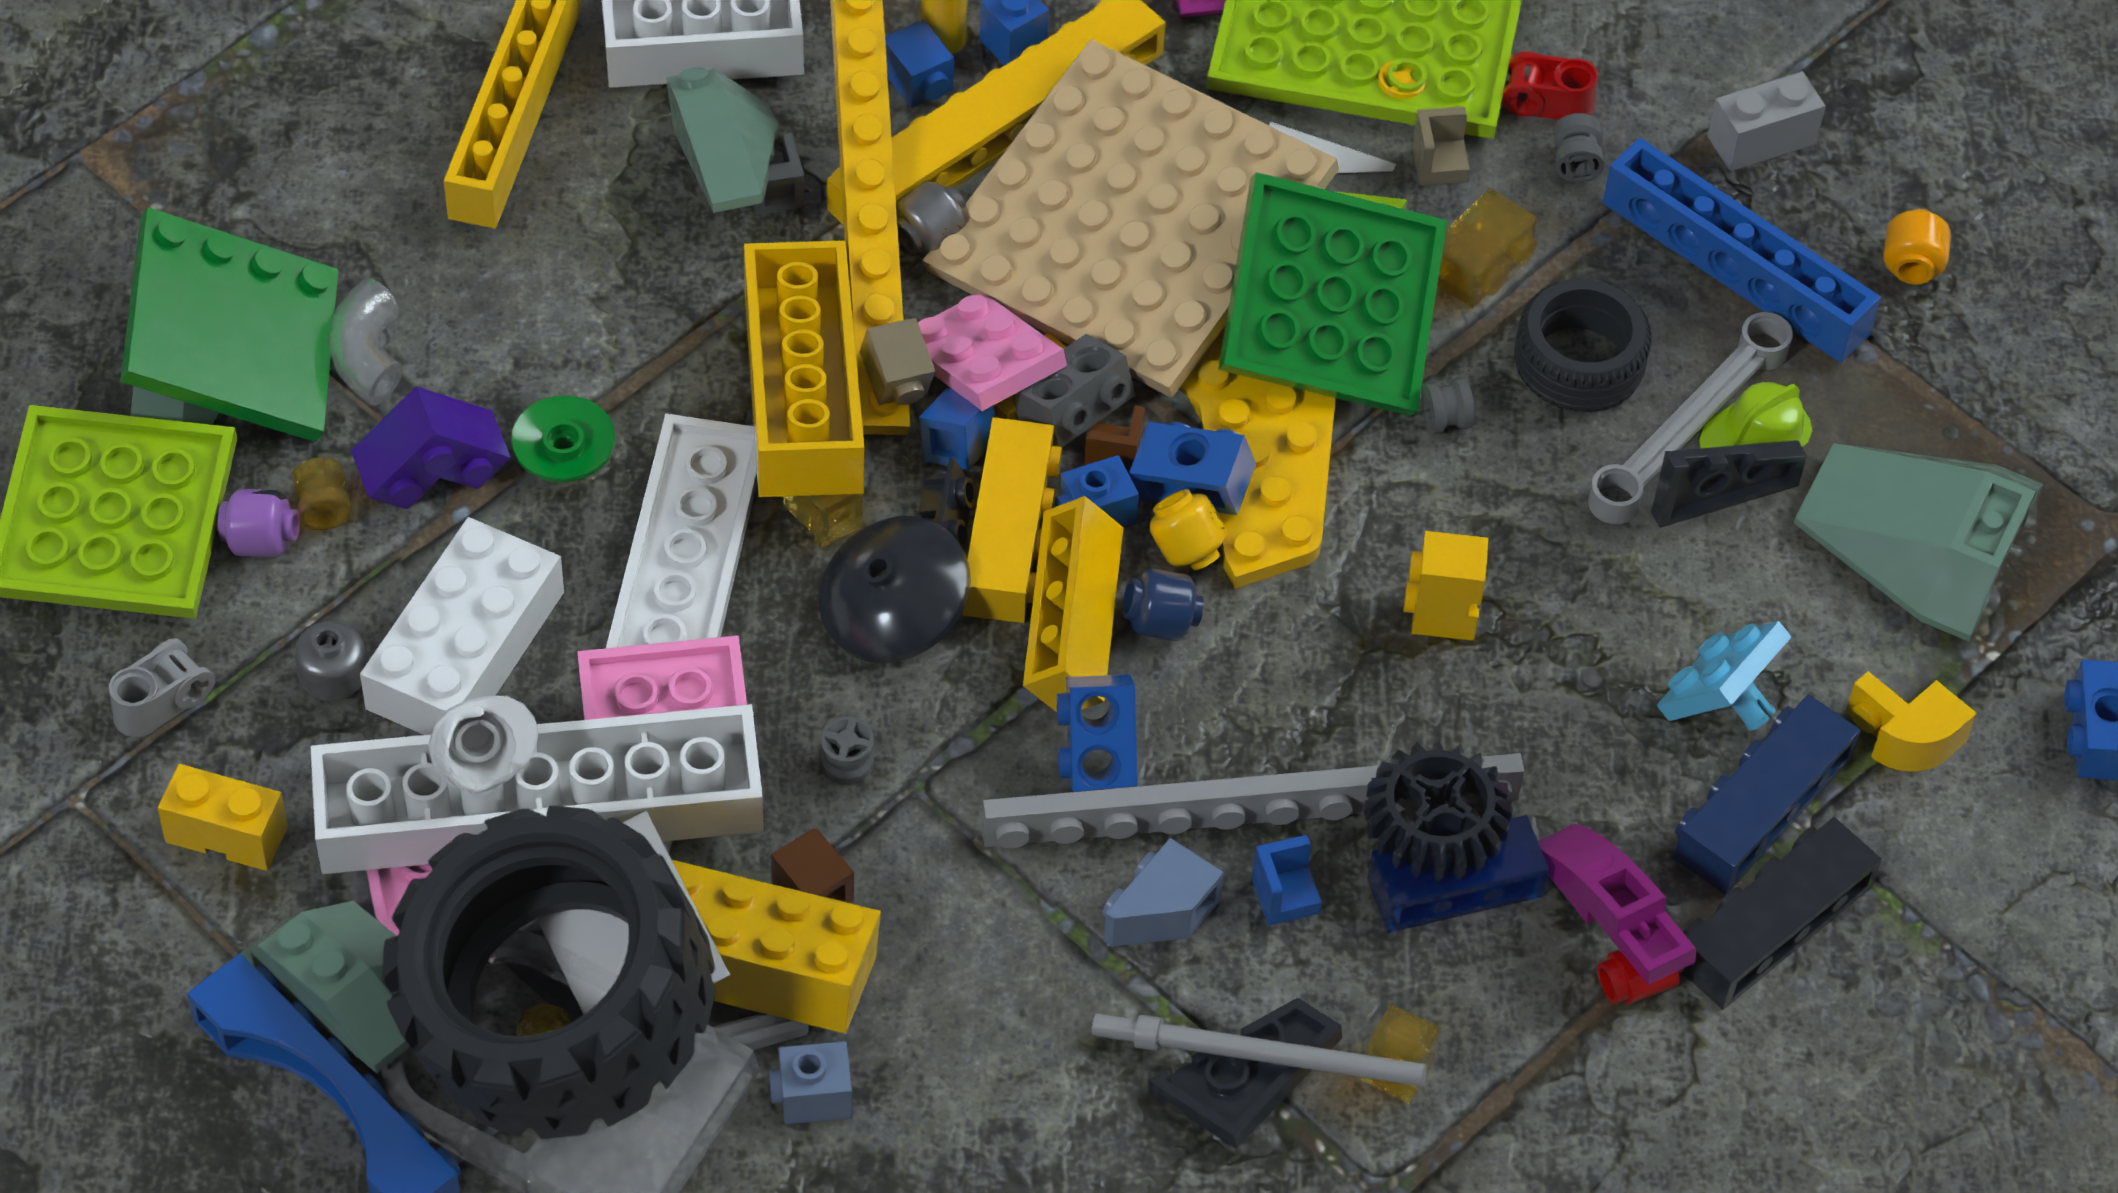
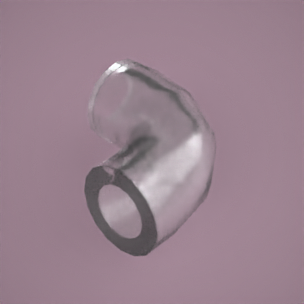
M365 278L348 293L335 310L328 345L337 374L357 396L368 404L375 406L391 395L402 376V365L390 357L379 342L385 328L398 317L399 309L388 289L374 279Z

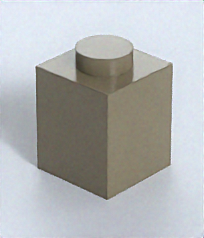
M916 317L867 328L859 352L878 405L896 402L898 405H906L921 399L929 390L935 369Z

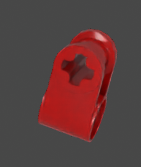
M1522 51L1510 57L1508 65L1510 80L1509 85L1503 89L1501 102L1508 112L1521 117L1534 116L1560 120L1571 114H1593L1598 74L1596 68L1590 62L1579 58L1568 59L1540 55L1531 51ZM1528 65L1531 67L1529 76L1524 75ZM1523 93H1527L1526 102L1523 103L1521 101Z

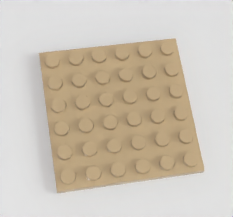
M1090 39L966 202V206L962 209L966 219L965 226L956 234L947 236L942 241L940 248L935 251H929L922 261L927 272L972 295L980 293L991 297L1024 322L1045 333H1051L1068 345L1083 335L1088 334L1126 355L1132 378L1173 398L1226 325L1250 178L1258 172L1325 189L1339 171L1337 158Z

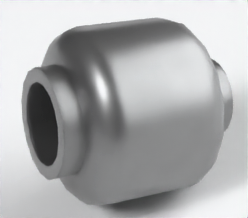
M926 181L902 198L896 204L898 241L912 254L920 252L923 255H927L929 251L939 249L942 241L947 236L956 234L965 226L966 219L962 209L966 206V203L961 194L952 186L948 185L944 188L936 182Z
M324 621L312 625L301 634L295 645L294 657L301 685L311 696L321 700L338 701L350 697L361 688L360 673L366 666L367 659L365 646L360 634L350 625L338 621Z

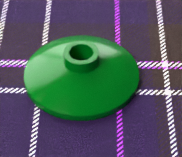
M552 396L530 405L517 418L511 433L512 450L518 463L527 472L540 479L552 482L577 481L594 474L610 459L615 447V429L609 415L596 403L577 396ZM561 447H569L568 449H559Z

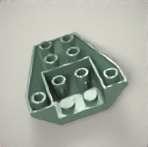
M1833 443L1795 517L1794 524L1920 622L1969 641L1988 603L1999 570L2020 527L2025 526L2042 490L2043 483L1996 464Z

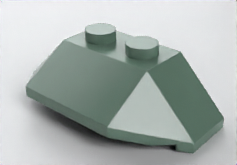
M354 901L304 911L289 917L240 952L255 968L259 965L266 967L278 982L281 990L280 993L292 1003L295 1000L299 1001L320 1027L337 1039L376 1073L410 1047L401 1036L388 1009L387 1000L391 999L392 995L382 980L385 939L397 935Z

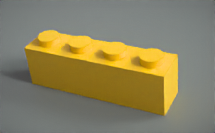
M992 417L968 553L971 576L970 591L962 616L1025 623L1028 603L1033 604L1036 572H1033L1035 560L1038 561L1042 531L1040 529L1044 511L1054 507L1055 488L1047 487L1049 477H1059L1062 447L1053 446L1054 425Z
M1086 496L1046 510L1043 514L1023 687L1056 712L1057 693H1066V677L1102 676L1108 674L1123 527ZM1101 696L1091 697L1084 702L1081 710L1101 704L1105 701V698Z

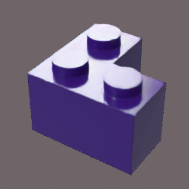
M417 386L351 450L368 498L408 509L418 501L439 478L479 489L511 458L492 410Z

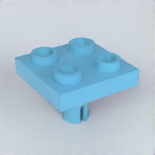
M1780 621L1758 627L1752 623L1741 628L1736 633L1725 635L1723 632L1714 634L1698 648L1700 657L1692 666L1680 670L1670 679L1667 684L1670 690L1656 706L1668 721L1731 706L1743 720L1749 731L1761 727L1770 720L1769 716H1773L1776 709L1772 704L1768 703L1753 684V680L1790 640L1791 635Z

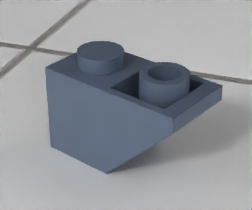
M1169 838L1157 853L1150 851L1145 855L1135 871V879L1126 890L1117 889L1107 900L1102 911V916L1105 917L1103 941L1114 947L1189 938L1220 902L1224 872Z

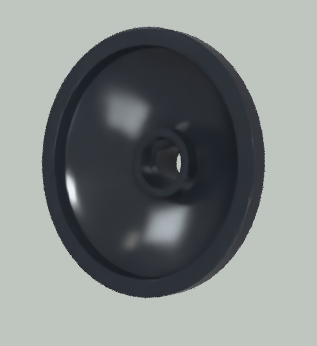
M891 517L864 527L841 545L825 569L818 598L820 616L824 627L836 644L844 651L868 662H898L927 651L949 633L965 608L971 582L970 567L966 554L958 541L946 528L922 517ZM887 569L882 576L876 578L882 570Z

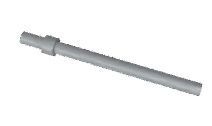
M1096 1013L1092 1024L1093 1036L1132 1041L1135 1048L1158 1051L1160 1046L1421 1087H1423L1426 1077V1064L1164 1024V1019L1161 1017L1140 1014L1138 1019H1130Z

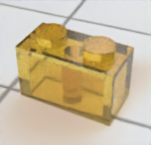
M1489 187L1446 230L1437 286L1471 308H1474L1487 294L1490 296L1496 294L1504 284L1507 274L1516 265H1525L1533 255L1537 246L1534 235L1538 218Z

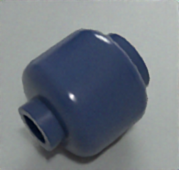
M1145 569L1137 579L1131 578L1124 593L1122 614L1124 619L1130 621L1132 630L1138 635L1179 641L1187 634L1190 626L1197 627L1200 624L1204 610L1203 596L1196 595L1195 583L1190 576L1159 569Z

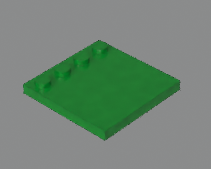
M1256 172L1250 178L1218 370L1412 416L1418 411L1448 220Z
M147 207L139 222L120 382L316 442L324 432L338 269Z

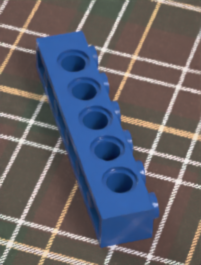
M1637 139L1610 165L1602 202L1604 205L1762 311L1783 317L1790 324L1792 331L1838 362L1842 363L1871 334L1881 296L1644 139Z

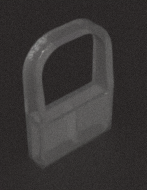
M516 930L506 938L485 965L506 962L524 964L571 988L562 971L564 970L605 992L609 991L618 977L617 974L540 935L524 930ZM707 1025L704 1034L695 1033V1053L689 1063L667 1089H665L661 1082L653 1087L649 1104L642 1110L609 1127L606 1126L601 1118L594 1120L587 1133L581 1136L540 1139L538 1136L526 1153L517 1151L421 1099L411 1089L409 1083L408 1066L412 1053L410 1047L382 1069V1075L388 1093L398 1112L400 1113L404 1110L409 1112L422 1128L425 1137L522 1193H679L752 1084L760 1069L753 1049Z

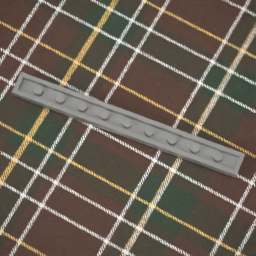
M1521 753L1483 756L1482 768L1497 766L1499 773L1498 782L1508 783V801L1518 800L1524 776ZM1379 766L983 800L982 833L984 847L1001 846L1011 849L1021 847L1027 843L1049 841L1068 844L1083 838L1108 836L1113 839H1124L1140 833L1163 832L1166 834H1179L1188 829L1208 827L1227 830L1237 828L1242 824L1270 822L1275 825H1283L1299 819L1322 817L1327 820H1339L1349 815L1363 814L1364 803L1368 799L1366 797L1367 786L1371 779L1376 777V771ZM1466 797L1462 798L1467 805L1472 804ZM1395 803L1399 812L1405 810L1404 807Z

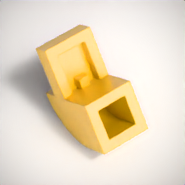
M1869 671L1854 683L1845 711L1858 728L1866 733H1871L1877 738L1871 757L1882 765L1906 772L1929 770L1946 761L1967 742L1977 715L1973 709L1937 680L1908 704Z

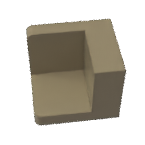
M1465 107L1417 110L1412 151L1420 186L1468 182L1470 167L1464 144L1467 121Z

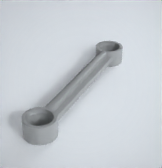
M1759 312L1748 317L1742 327L1738 348L1623 465H1607L1600 468L1594 474L1588 505L1595 517L1610 524H1622L1632 520L1638 513L1643 488L1661 470L1665 451L1681 450L1758 370H1773L1780 367L1786 361L1793 333L1790 324L1783 317L1770 312ZM1768 335L1776 339L1780 346L1774 348L1761 347L1755 344L1749 337ZM1605 487H1619L1626 490L1632 496V499L1624 502L1611 501L1605 498L1599 490Z

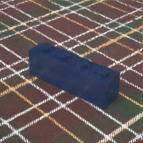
M1809 694L1795 709L1790 706L1785 707L1773 722L1770 729L1771 734L1763 743L1758 739L1753 741L1742 755L1738 770L1732 776H1729L1727 773L1721 775L1708 793L1707 800L1709 801L1700 810L1692 807L1680 820L1675 830L1679 840L1674 859L1727 895L1852 759L1861 730Z

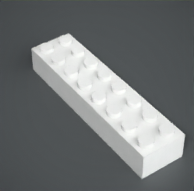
M752 704L537 724L539 734L536 751L526 765L505 783L492 790L479 793H470L451 787L433 769L428 746L431 734L311 746L315 840L322 874L428 864V860L459 834L465 832L477 835L488 829L484 823L487 819L526 808L546 816L548 806L551 805L586 808L593 810L606 821L613 817L621 822H625L647 811L662 841L764 832L763 798Z

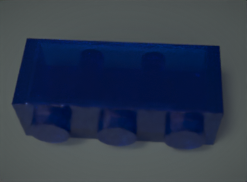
M1528 815L1511 819L1509 822L1511 826L1509 837L1505 840L1504 844H1501L1500 853L1495 860L1486 859L1485 866L1481 869L1480 873L1467 867L1465 876L1460 881L1450 871L1444 872L1443 878L1438 883L1431 871L1423 870V873L1415 879L1412 873L1413 866L1406 864L1395 870L1392 863L1393 854L1379 856L1377 849L1372 850L1367 880L1387 933L1543 897L1549 868Z

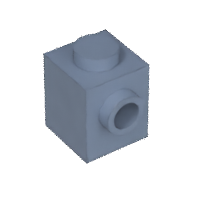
M846 1041L779 1047V1069L769 1070L771 1103H782L784 1124L852 1118V1088Z

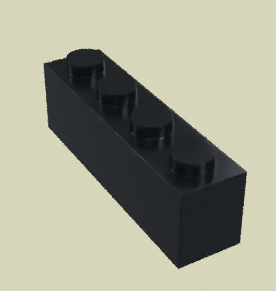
M1835 817L1831 818L1818 830L1814 826L1809 827L1797 838L1791 852L1781 860L1776 856L1769 859L1760 868L1754 878V882L1744 890L1740 887L1732 889L1721 900L1717 907V912L1706 921L1702 918H1697L1687 926L1683 933L1696 948L1695 963L1684 967V971L1681 973L1717 1006L1724 1010L1873 887L1882 858Z

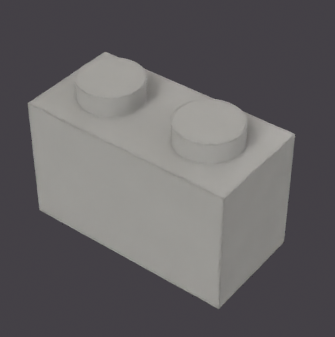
M1803 71L1716 98L1707 137L1729 171H1733L1815 145L1826 106Z

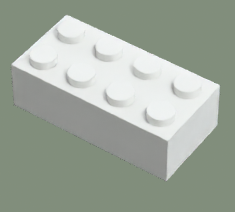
M468 517L360 673L365 709L423 735L432 734L435 722L449 708L466 700L484 696H495L564 593L561 556Z

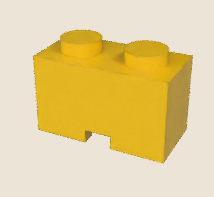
M1425 531L1422 552L1411 551L1409 576L1405 589L1403 612L1413 613L1411 634L1474 641L1479 618V608H1477V605H1481L1486 579L1487 537Z
M178 764L157 807L165 843L204 854L207 853L208 849L225 854L226 859L265 871H268L288 828L282 792L183 764Z

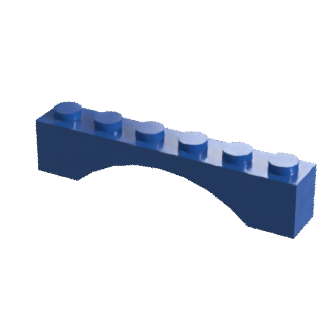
M240 953L187 992L193 1021L228 1057L256 1060L285 1069L312 1083L336 1103L353 1125L365 1150L369 1193H460L458 1176L461 1174V1170L454 1158L442 1147L434 1150L423 1139L424 1132L415 1118L406 1110L398 1113L387 1102L388 1097L381 1084L369 1073L361 1076L350 1065L352 1063L351 1058L342 1044L334 1037L326 1040L315 1029L316 1024L309 1011L299 1001L295 1000L290 1004L279 993L281 991L280 986L266 967L259 965L255 968Z

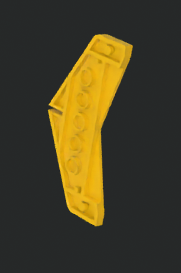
M1224 326L1179 390L1190 400L1202 423L1203 429L1212 431L1228 429L1240 435H1245L1256 462L1238 515L1218 513L1227 531L1226 539L1220 546L1223 566L1234 589L1309 565L1318 558L1322 542L1336 398L1218 370L1225 332Z

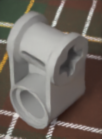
M175 638L161 643L151 653L129 667L118 671L112 677L109 683V695L116 728L124 735L131 737H143L153 733L159 726L203 701L215 685L214 674L208 668L199 667L187 655L188 649L181 640Z

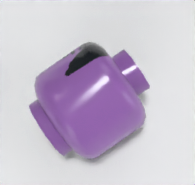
M238 489L232 494L229 501H223L220 506L218 515L219 538L221 542H227L229 549L234 555L279 557L286 550L289 540L295 541L298 537L300 528L299 512L297 509L290 508L286 495L281 491Z

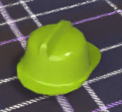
M1761 382L1751 385L1740 395L1735 403L1715 415L1703 427L1699 439L1700 448L1798 440L1803 448L1809 442L1812 426L1810 418L1804 411L1802 402L1799 399V388L1795 384L1786 387L1774 382Z

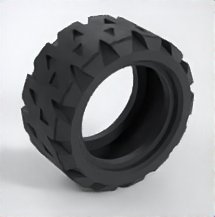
M555 805L548 806L546 816L526 808L487 819L484 823L488 829L477 835L465 832L459 834L428 860L432 871L426 878L413 879L392 915V921L399 929V934L385 939L383 949L382 980L392 995V998L387 1000L388 1009L401 1036L438 1086L462 1111L470 1110L481 1124L513 1136H520L527 1128H533L540 1139L584 1135L589 1130L592 1122L600 1118L607 1127L612 1126L646 1107L650 1102L653 1087L661 1082L665 1089H667L692 1059L695 1053V1033H705L715 997V989L711 977L715 970V963L708 935L664 857L661 854L658 855L642 834L620 820L610 817L606 821L590 809ZM574 909L607 913L628 923L629 941L621 971L606 995L585 1015L562 1028L531 1036L501 1035L474 1025L473 1001L482 970L491 955L504 940L522 926L551 913Z

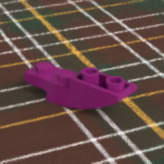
M1575 823L1529 845L1531 855L1585 922L1590 924L1597 921L1648 985L1695 963L1696 948L1666 913V897L1628 856L1603 836Z

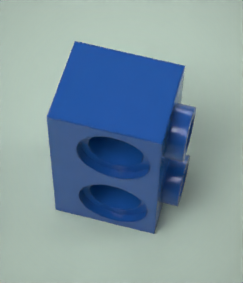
M1131 675L1066 677V693H1057L1056 696L1058 726L1067 725L1068 746H1058L1059 778H1069L1072 792L1138 787L1135 684ZM1101 696L1110 701L1109 710L1101 718L1089 719L1081 714L1084 702L1091 697ZM1097 749L1109 752L1111 754V761L1104 770L1091 772L1082 766L1083 760L1089 752Z

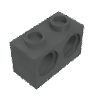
M1088 334L1083 335L1064 349L1067 362L1065 368L1012 395L1019 421L1054 425L1053 446L1064 447L1135 396L1126 355Z

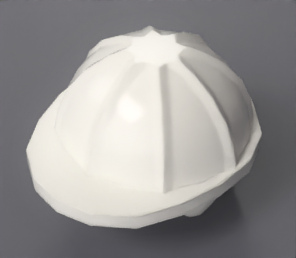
M484 696L457 704L449 708L435 722L428 743L433 769L451 787L470 793L492 790L518 773L536 751L539 732L535 718L523 703L509 696Z

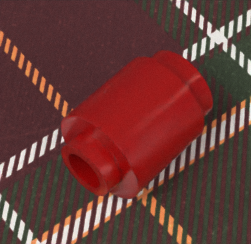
M1619 949L1608 953L1607 960L1597 964V974L1601 987L1612 1004L1624 1001L1630 1005L1674 988L1679 984V973L1684 971V968L1648 985Z

